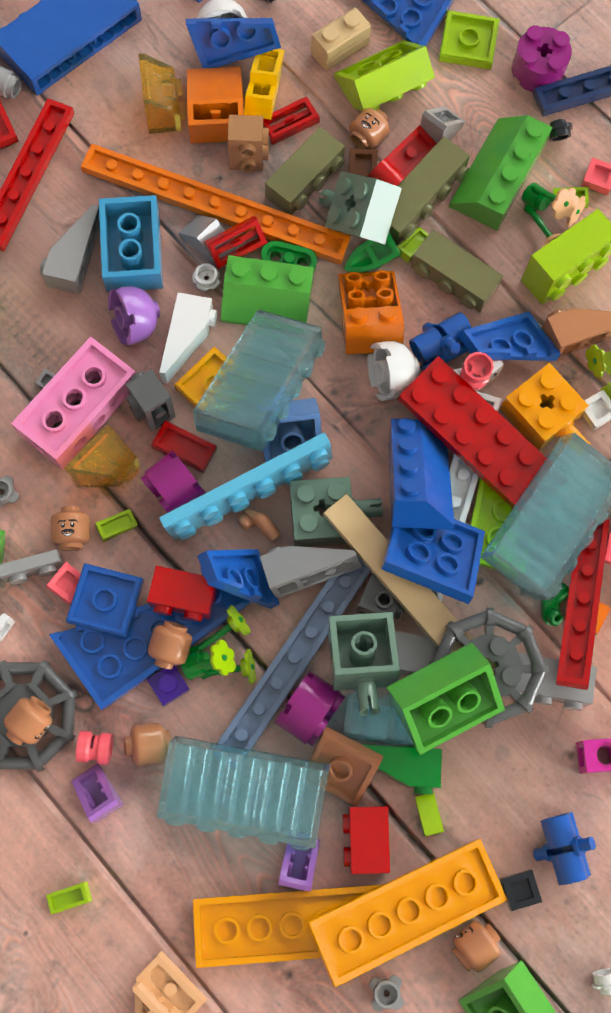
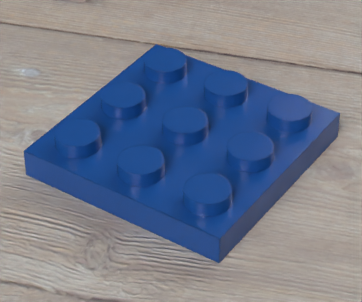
M454 519V530L392 527L381 569L469 604L474 597L485 531Z

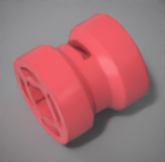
M482 352L470 354L465 359L460 377L474 390L484 388L494 369L492 359Z
M81 730L76 746V762L87 763L90 760H94L98 764L109 765L113 749V734L102 733L100 735H93L91 731Z

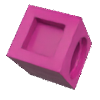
M611 738L576 742L580 774L611 772ZM600 747L606 749L609 754L607 764H602L597 758V751Z

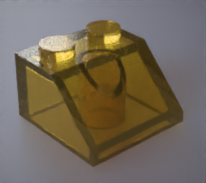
M138 54L143 102L149 134L182 131L181 120L186 119L184 102L178 101V96L183 95L181 78L175 77L173 66L147 54Z

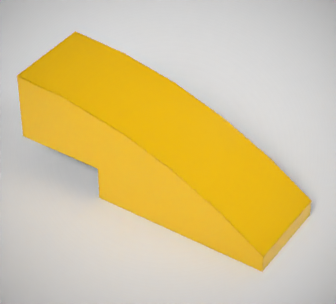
M275 49L255 56L250 71V82L245 94L244 115L263 116V119L271 120L278 93L285 50Z

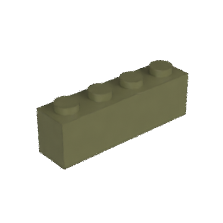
M445 136L398 185L402 189L389 229L396 245L404 238L407 240L415 232L416 224L421 219L426 220L433 212L435 203L438 200H445L451 192V186L456 181L461 182L469 171L467 165L470 155Z

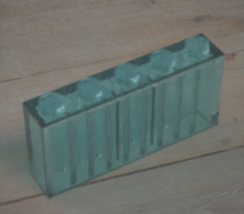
M258 309L193 410L196 431L263 452L268 441H273L280 420H284L287 417L291 401L299 396L305 377H310L316 358H320L324 352L325 341L322 340V327Z
M576 433L561 436L481 558L535 600H550L560 592L562 588L560 583L566 574L572 572L578 563L577 557L581 551L587 548L593 541V533L597 526L601 525L610 514L611 461Z
M175 736L169 742L157 818L166 819L165 822L173 826H182L184 823L197 825L196 828L204 832H214L215 829L227 831L229 836L235 838H246L247 835L258 837L260 842L266 844H277L278 841L289 843L292 848L302 851L316 848L331 765Z

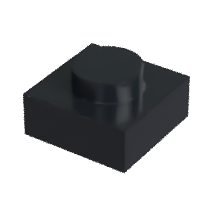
M529 869L500 878L510 911L542 902L533 870Z

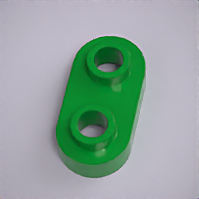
M280 241L268 242L262 248L261 260L272 261L271 258L277 256L280 260L274 262L295 265L305 263L307 266L314 267V272L316 271L317 257L308 248Z

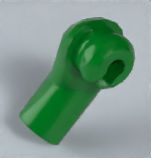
M563 582L541 600V617L549 626H558L563 621V615H560V603L568 597L569 587Z

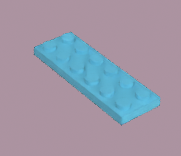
M324 432L159 517L165 530L174 540L179 538L180 540L188 539L196 534V529L204 525L213 526L223 520V515L234 511V513L240 512L250 505V501L258 497L261 499L267 498L277 491V487L285 483L290 485V481L301 480L303 478L302 474L312 469L319 471L330 464L329 461L333 459L330 441Z

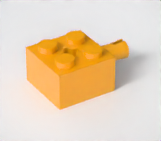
M550 363L510 393L500 407L505 416L539 451L554 438L558 437L569 446L576 456L591 444L573 425L583 415L589 405Z

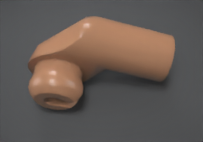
M247 509L237 519L238 524L244 530L250 529L252 525L258 527L270 542L281 534V531L264 513Z

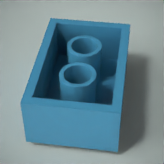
M156 195L99 199L102 279L106 291L110 292V290L126 286H134L142 290L164 289L160 217Z

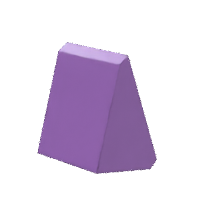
M98 763L71 781L90 822L98 823L124 805Z
M289 833L278 882L279 885L311 892L320 839Z

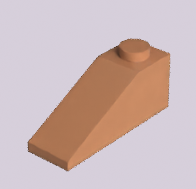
M571 308L566 311L558 309L547 316L542 329L559 350L560 356L611 338V311Z

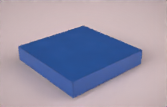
M84 563L66 622L71 625L127 639L144 579Z

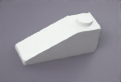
M178 292L159 371L162 383H169L206 339L210 326H215L217 310L213 309L212 298Z

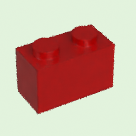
M156 565L147 603L150 607L154 608L153 612L171 616L172 612L184 614L183 618L186 620L201 622L202 618L210 619L217 588L209 586L203 575Z
M388 806L348 807V814H342L343 834H349V847H343L344 867H349L350 874L390 873Z

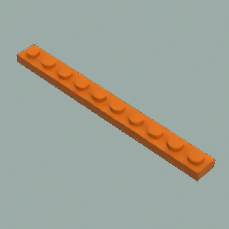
M91 144L81 164L83 173L147 196L156 195L158 200L203 216L216 218L219 222L230 226H235L255 216L266 239L308 248L315 253L316 257L341 265L351 242V236L95 144Z

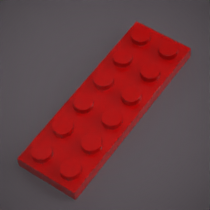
M439 356L397 398L400 403L522 518L531 520L568 479L566 475Z

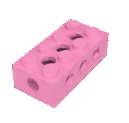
M90 336L11 424L20 437L63 470L125 401L126 396L129 395L126 384L136 374V371ZM95 380H100L98 383L91 384ZM81 401L80 404L72 406L74 402ZM62 422L60 426L52 428L54 424Z

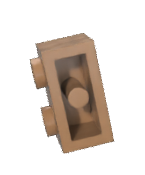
M229 115L228 153L230 170H242L244 172L263 171V160H268L269 128H263V116Z

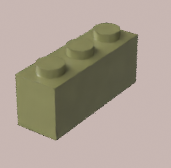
M319 126L265 182V197L285 213L292 215L296 210L300 211L307 204L309 196L314 191L318 192L323 188L327 177L332 172L337 173L342 168L345 162V146Z
M433 229L413 254L411 268L414 269L418 276L430 279L437 284L441 291L447 294L451 293L460 299L465 307L475 309L479 313L497 291L503 278L502 274Z

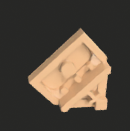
M162 951L136 977V983L133 986L135 1013H195L208 999Z

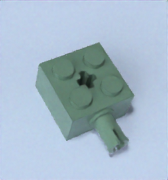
M341 171L335 191L325 189L320 195L327 196V199L319 197L321 206L330 208L325 227L385 244L402 188L379 179Z
M350 477L290 481L294 546L312 547L347 544L327 519L320 516L318 509L323 508L326 511L344 495L348 494L367 517H383L382 499L355 500L352 498Z
M393 612L329 616L328 640L333 690L357 689L359 714L368 716L369 703L371 716L380 713L377 688L388 687L397 682L400 674Z

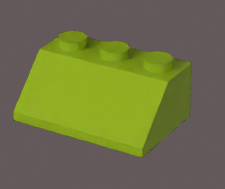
M404 40L333 73L335 80L353 108L360 111L365 108L377 110L380 108V104L386 101H397L404 96L403 93L409 90L422 89L427 85L426 82L435 78L426 46Z

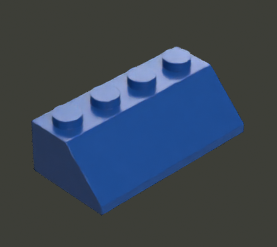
M391 418L388 452L392 527L454 530L455 523L447 446L418 419Z

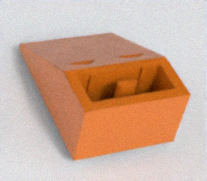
M241 67L187 69V112L190 143L228 142L229 115H244Z
M379 270L376 272L338 274L345 354L374 353V349L370 347L377 342L395 341L403 344L404 319L395 272Z

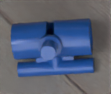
M458 312L439 324L427 322L422 327L423 333L409 340L414 356L422 363L420 365L422 372L438 356L448 363L468 351L459 338L463 330L472 328L463 313Z
M573 812L540 820L546 843L543 844V847L533 850L535 860L552 862L559 886L588 879L591 873L585 853L586 851L595 850L596 844L593 837L582 838L579 835Z

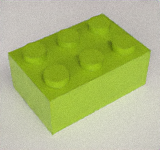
M598 208L531 255L521 281L541 305L550 299L553 302L558 300L566 292L565 289L571 284L574 286L579 285L588 276L587 273L592 269L598 271L608 263V256L611 254V222Z

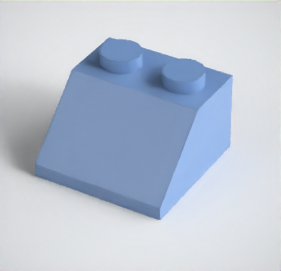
M316 398L258 405L265 463L322 434L320 411Z

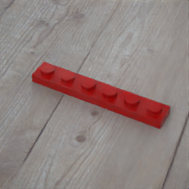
M49 98L47 99L0 189L1 251H5L75 114L71 106Z
M581 515L579 517L556 685L582 690H588L610 524L609 519Z

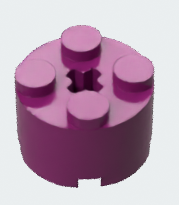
M533 25L522 35L512 62V74L520 81L519 85L523 89L533 92L536 87L563 80L572 55V48L569 42L570 37L566 32L558 31L551 27Z
M173 450L144 472L145 475L141 477L144 484L157 498L163 497L158 502L167 513L206 493Z
M309 671L287 702L285 710L281 711L275 724L304 744L308 743L313 746L345 699V696L339 690L334 691L332 685L312 671Z

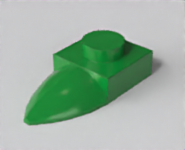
M389 231L385 244L367 240L358 246L349 256L344 269L349 272H367L382 267L402 254Z

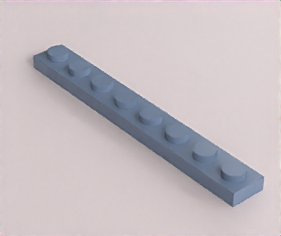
M360 558L361 568L331 578L326 582L211 751V754L236 771L327 638L329 616H338L344 613L371 573V570Z

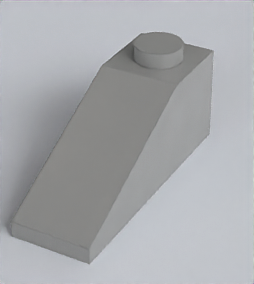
M93 204L50 248L47 258H43L40 274L43 276L47 287L80 294L100 230L98 205Z
M286 546L275 547L269 550L267 554L260 556L269 588L277 599L362 567L355 550Z

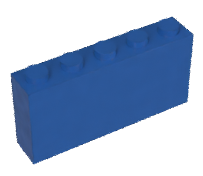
M40 0L38 4L28 11L21 13L18 18L7 26L0 28V57L38 96L142 20L139 2L137 0Z

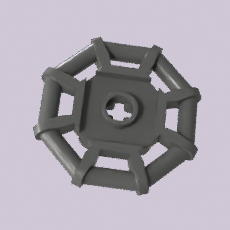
M488 607L486 611L456 622L450 621L445 625L447 629L434 659L429 662V665L449 655L455 640L462 647L473 643L485 658H489L490 662L496 663L497 668L494 669V677L500 696L509 695L515 702L504 706V711L481 722L485 728H492L496 723L525 712L530 714L534 710L532 706L546 673H549V666H546L532 631L534 628L530 624L526 626L494 611V608ZM484 625L485 635L468 640L463 633ZM494 626L516 634V636L511 641H507L504 637L493 634ZM522 642L531 661L529 665L522 664L516 646ZM521 674H531L522 695L515 690L521 680Z
M3 660L0 662V681L3 679L6 686L0 690V742L2 743L0 746V770L42 771L44 770V765L66 744L74 741L76 737L74 735L75 698L78 697L76 690L72 691L50 667V662L45 660L42 662H7ZM13 675H33L31 683L18 684L14 683ZM45 679L59 695L50 699L39 688L42 681ZM31 696L37 697L51 709L52 724L38 742L49 732L57 737L40 753L36 747L37 743L26 744L23 742L21 745H17L6 736L8 730L4 725V718L21 698L30 699ZM62 704L60 728L53 725V708ZM10 747H27L29 757L7 756Z

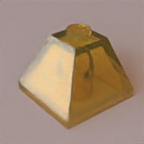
M107 424L64 468L77 488L119 487L125 481L127 483L130 482L138 474L140 463L137 456Z

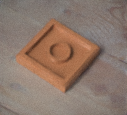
M326 727L301 777L357 807L384 756Z

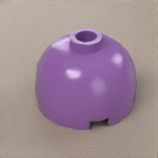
M126 286L110 290L108 309L109 311L114 310L116 319L111 320V323L120 343L123 345L127 344L126 346L147 340L153 334L157 325V318L160 317L158 303L152 301L149 294L138 287Z

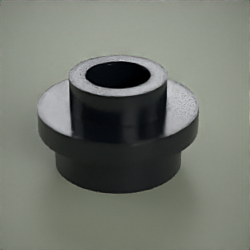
M558 119L549 123L553 127L549 135L550 141H561L571 137L573 125L570 122H566V119Z

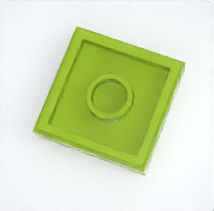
M447 10L438 61L491 70L500 19Z

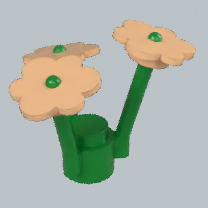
M534 182L524 190L522 201L527 204L524 211L532 216L547 237L542 247L560 236L561 233L552 235L536 211H544L553 202L554 218L560 220L564 216L567 217L566 225L570 227L573 222L577 221L586 204L584 202L586 197L582 196L579 198L575 195L576 190L574 188H569L568 190L562 188L556 196Z

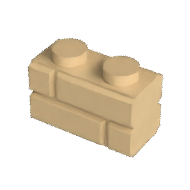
M354 7L346 12L345 15L338 17L311 35L312 56L324 70L328 71L369 44L370 23Z

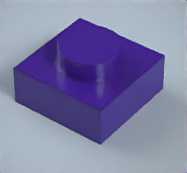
M173 665L172 670L164 668L147 679L164 707L190 690L175 665Z

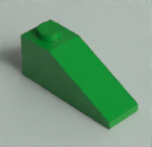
M363 745L384 756L377 769L378 772L405 787L414 788V794H433V789L441 788L442 749L433 748L419 755L415 747Z

